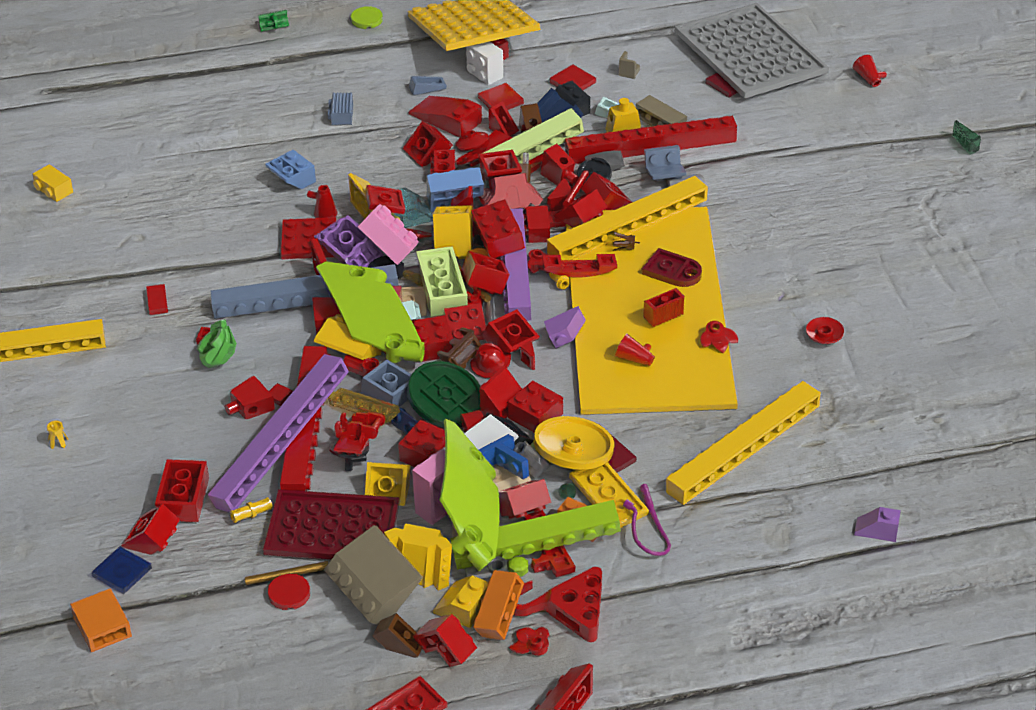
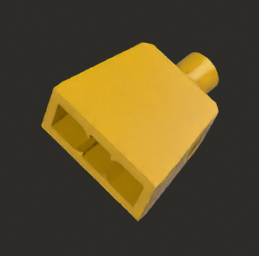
M621 98L619 99V105L609 108L605 127L606 132L641 128L638 110L633 103L629 102V99Z

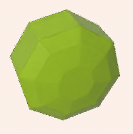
M523 556L513 557L509 560V572H516L519 577L524 576L528 573V560Z

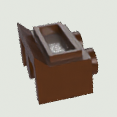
M462 327L460 331L464 337L461 340L451 339L449 343L452 349L448 353L438 351L437 354L442 361L456 364L465 369L466 363L476 357V351L481 344L474 335V330Z

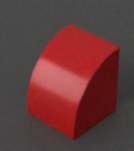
M480 410L460 414L464 433L484 419Z

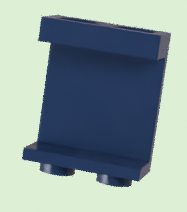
M550 88L537 103L542 123L571 108L580 118L584 116L577 105L574 107L570 105L553 88Z

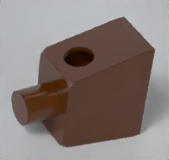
M537 103L520 106L519 127L521 133L542 123Z

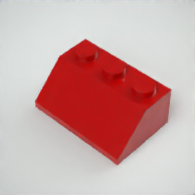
M588 663L570 668L565 675L559 678L556 687L553 690H549L543 703L537 705L535 710H580L593 694V665Z

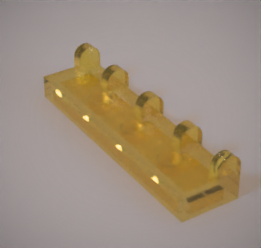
M339 388L336 392L333 391L328 397L330 405L347 411L382 414L385 416V423H389L400 412L398 405L344 388Z

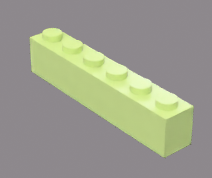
M571 108L484 153L513 149L518 162L523 163V153H529L530 160L544 153V150L554 144H562L565 142V138H571L583 133L582 119Z

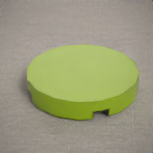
M372 6L357 8L351 13L352 24L361 29H367L370 26L375 28L383 22V13L378 8Z

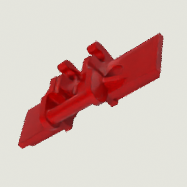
M356 411L352 415L351 421H348L346 413L343 412L340 416V421L335 423V433L339 440L334 447V451H337L338 454L346 452L347 455L355 453L356 456H360L365 447L369 446V439L376 438L378 429L384 425L386 419L383 413Z

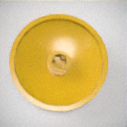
M572 416L550 418L540 423L534 434L533 442L536 451L547 461L564 468L576 470L597 468L606 464L613 455L614 440L611 434L599 424L584 418Z

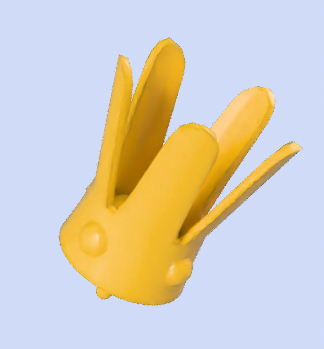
M57 420L51 421L47 425V431L49 432L48 442L50 440L51 449L55 447V436H57L62 448L66 446L63 434L69 440L63 431L62 422Z

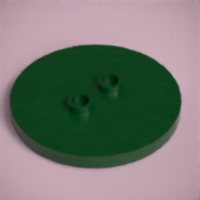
M444 361L428 362L415 369L410 376L407 384V397L412 408L424 420L436 426L444 427V420L448 419L456 423L460 428L463 427L460 414L477 410L481 411L479 392L481 386L470 372L456 364Z

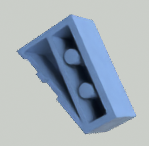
M480 167L427 175L426 196L430 213L434 212L436 207L443 205L451 206L452 199L468 186H473V198L483 195L484 183Z

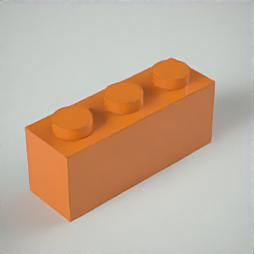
M493 570L492 576L488 581L485 596L481 600L478 616L474 620L473 628L481 637L505 640L524 585L523 580L516 572Z

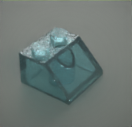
M407 188L399 189L402 192L405 213L394 214L403 222L404 228L433 221V214L423 197Z

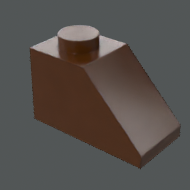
M397 613L382 619L372 635L386 650L417 658L422 650L413 637L417 632Z

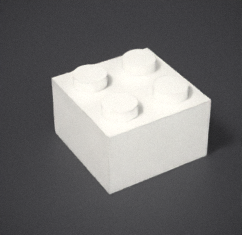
M490 41L466 47L467 71L487 85L503 78L502 49Z

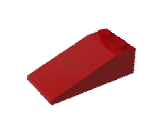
M430 95L408 111L409 115L459 138L482 122V105L469 99Z

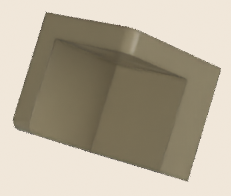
M624 51L619 59V76L635 79L640 71V65L636 64L634 60H629L628 52Z

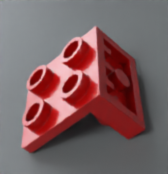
M481 303L444 309L443 315L447 317L453 339L461 340L464 337L460 331L463 327L474 330V335L478 341L485 340L482 335L486 325Z

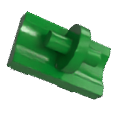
M286 9L258 15L261 32L289 26Z

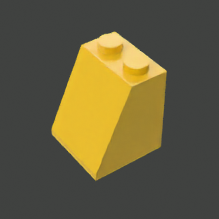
M440 206L435 208L433 213L435 249L453 246L455 256H458V259H465L468 251L473 250L472 206Z

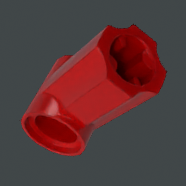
M348 354L344 357V363L348 371L363 377L379 366V361L375 358L362 360Z

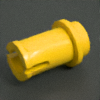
M549 273L557 288L566 289L569 286V278L566 275L560 276Z

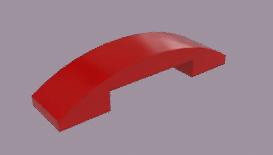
M597 254L596 260H561V255H542L544 270L560 276L591 277L613 271L618 267L615 254Z

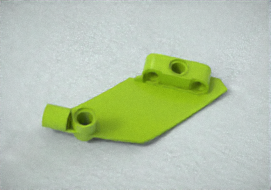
M327 261L316 266L346 323L352 339L386 352V359L392 363H398L402 359L422 363L424 358V342H421L393 286L390 283H385L387 274L383 270Z
M445 419V466L439 500L458 533L451 541L452 547L460 555H465L469 552L468 560L480 571L496 558L499 534V490L493 482L496 472L457 424Z

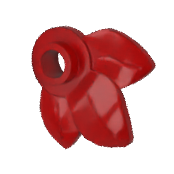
M539 249L529 251V261L527 264L528 269L532 273H536L539 270L550 273L544 270L542 255H548L547 253Z
M710 321L706 325V331L700 337L702 347L713 345L721 353L726 351L729 343H738L737 334L732 329L724 327L719 321Z
M529 627L520 628L516 631L518 641L509 646L511 651L518 654L531 652L535 656H540L548 651V637L550 634L545 627H539L536 630Z

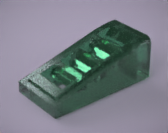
M954 121L952 134L954 138L970 155L979 151L981 136L959 121Z

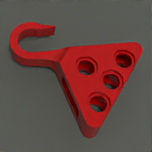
M592 567L551 588L529 603L517 604L513 615L528 616L544 610L587 642H595L598 638L602 569L600 567ZM532 580L524 583L520 595L533 589Z

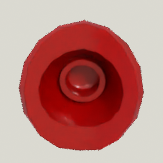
M485 343L477 349L476 357L470 361V366L477 376L491 378L494 372L498 371L502 366L509 367L511 354L503 352L497 345Z

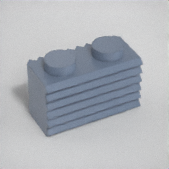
M352 92L332 94V99H329L328 119H331L332 125H352Z

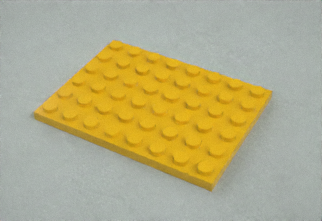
M445 0L441 4L432 3L428 4L427 7H414L412 10L407 11L408 17L446 51L540 30V23L510 0Z

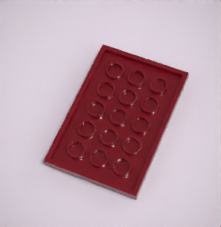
M278 489L263 548L264 555L331 560L337 552L372 526H377L383 534L385 531L395 528L400 498Z

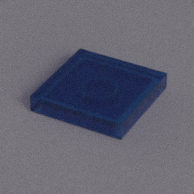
M119 546L92 571V577L125 594L152 569V565L150 562Z

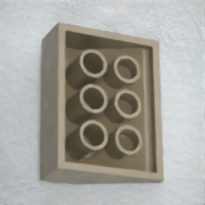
M375 525L337 552L324 569L370 623L377 625L382 619L398 611L423 578Z

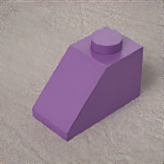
M579 306L544 321L552 343L555 348H558L573 341L586 320Z
M879 507L858 517L854 535L896 542L901 510Z

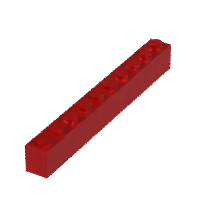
M724 116L601 134L565 138V152L574 160L575 164H581L585 161V156L606 151H621L623 158L644 155V149L679 145L680 150L734 143L737 141V123L733 116Z
M304 346L297 386L324 354L331 355L327 354L326 346ZM322 407L317 410L286 448L280 481L281 490H311V478L309 477L313 476L314 472L312 461L316 460V450L314 447H318V435L316 433H320L319 419H322Z

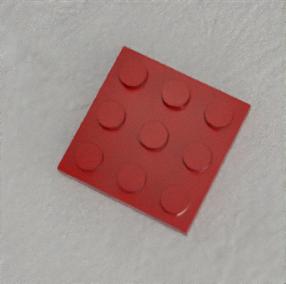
M336 217L284 219L282 223L281 258H312L311 240L315 239V235L336 222ZM320 244L325 258L334 257Z

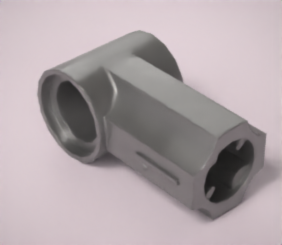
M526 441L515 445L514 451L528 459L529 472L535 478L552 465L551 462L544 459Z
M498 556L480 571L474 566L465 568L466 577L473 575L489 581L493 570L507 571V563L504 558Z

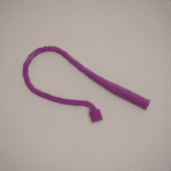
M642 484L640 485V490L645 505L649 509V514L667 545L664 551H652L641 544L636 533L637 509L634 507V503L628 499L624 502L623 506L629 511H633L631 530L633 539L638 547L648 554L663 556L670 551L671 543L658 520L648 485Z

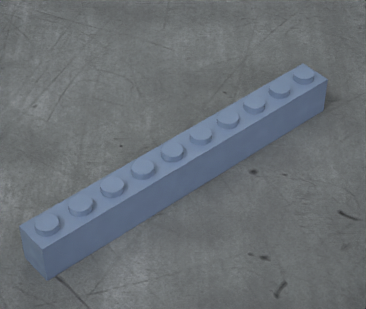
M395 264L373 267L383 270L387 274L385 283L399 286ZM321 275L211 290L214 319L313 305V297H332Z

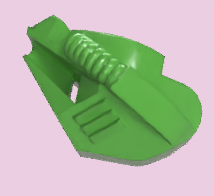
M225 319L211 324L210 332L205 335L197 346V350L200 353L199 358L202 364L208 368L225 364L235 353L237 343Z

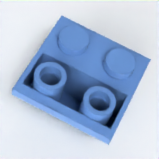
M294 149L265 164L269 170L286 183L303 189L316 182L315 166Z

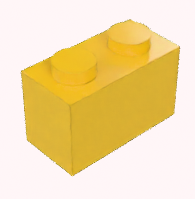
M50 164L33 173L34 187L43 192L48 198L58 202L73 193L71 178Z

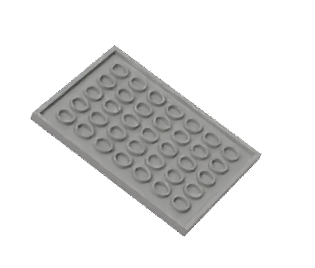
M758 3L675 26L674 32L744 99L829 72V67Z

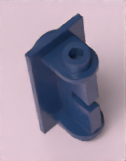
M393 404L388 421L407 435L419 421L408 414L404 408H399Z

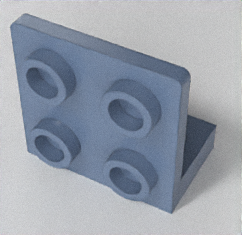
M679 145L644 149L645 169L652 180L663 181L665 178L680 179L682 176L687 175L686 170L681 165Z

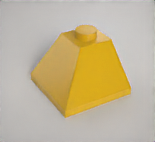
M367 462L365 495L399 497V506H405L410 485L411 465Z

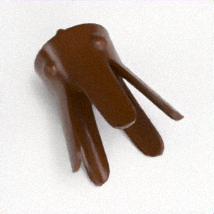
M614 232L615 236L626 240L614 241L613 245L621 248L613 249V251L620 249L632 250L635 243L640 244V242H635V235H624Z

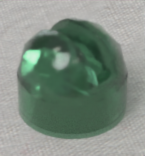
M562 484L558 490L559 496L562 499L567 497L573 499L576 495L574 484Z

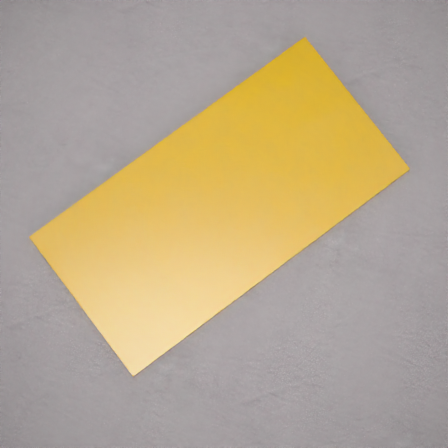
M691 207L629 234L635 235V242H640V244L635 243L632 250L620 249L613 251V249L621 247H616L611 242L572 259L596 260L597 254H615L618 265L617 269L601 275L570 277L572 309L579 306L586 320L575 337L581 415L737 409L738 403L729 344L726 351L721 353L713 345L702 347L700 342L701 334L706 331V325L710 321H719L726 327L707 207ZM603 210L602 212L605 215L614 210ZM566 224V231L573 228ZM620 238V239L615 240V241H621V240H626V239ZM661 248L696 260L702 267V277L693 286L679 287L642 275V268L655 251ZM677 288L685 296L684 315L677 316V318L668 320V322L665 321V323L652 327L643 317L644 301ZM626 334H629L642 346L646 343L651 345L650 352L655 356L651 366L615 357L616 350Z

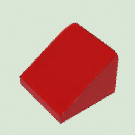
M529 341L520 348L521 361L531 370H535L534 348L532 341Z

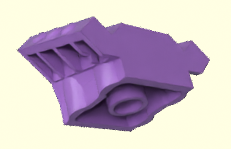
M348 215L345 218H340L314 236L342 264L368 267L371 261L384 255L376 244L358 228L359 224Z

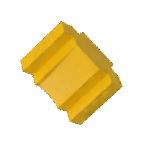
M405 523L403 529L393 528L384 532V535L423 576L419 585H422L424 588L434 585L438 591L449 586L452 545L447 538L443 537L441 530Z

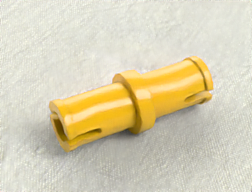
M269 497L254 503L248 502L246 506L231 510L230 517L234 523L249 517L255 518L259 513L272 510V502Z

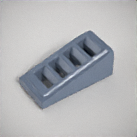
M411 76L409 83L412 95L438 91L447 87L442 77Z

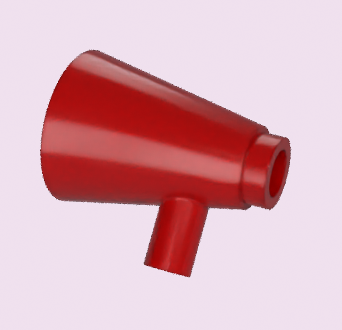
M869 54L859 57L853 63V69L873 87L879 86L881 84L880 78H886L887 76L885 71H877L873 57Z
M320 185L317 192L310 190L307 192L308 198L316 199L315 218H331L338 215L332 194L327 185Z
M629 334L623 337L615 354V357L651 366L655 359V356L650 352V344L646 343L642 346Z

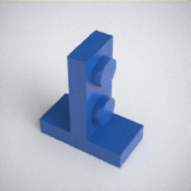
M510 434L478 449L492 466L498 464L521 479L529 477L528 459L514 451V437Z

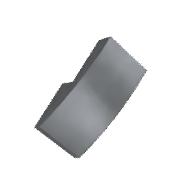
M606 151L585 156L587 161L594 157L606 160L612 171L625 166L621 151Z

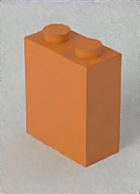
M111 588L70 604L73 618L91 653L132 637L129 621Z

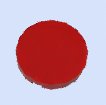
M298 574L278 576L268 587L270 603L282 610L300 608L310 598L309 582Z

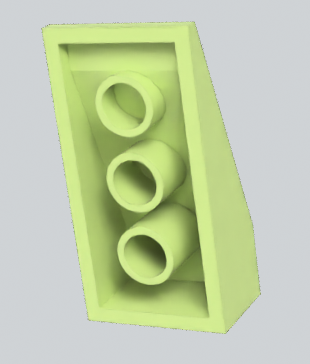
M453 246L416 251L430 316L443 315L445 308L467 305L468 295Z

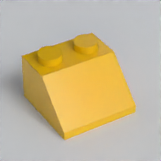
M473 575L455 581L433 609V613L439 616L453 614L459 619L461 625L471 628L476 616H478L481 600L485 596L488 587V581Z

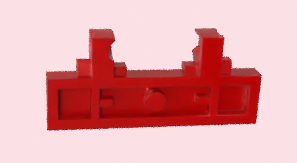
M543 510L529 513L524 516V521L546 516ZM564 545L550 550H541L540 558H532L531 561L534 573L552 570L555 577L575 573L576 566Z

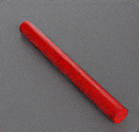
M588 171L582 172L564 200V207L570 206L589 176Z

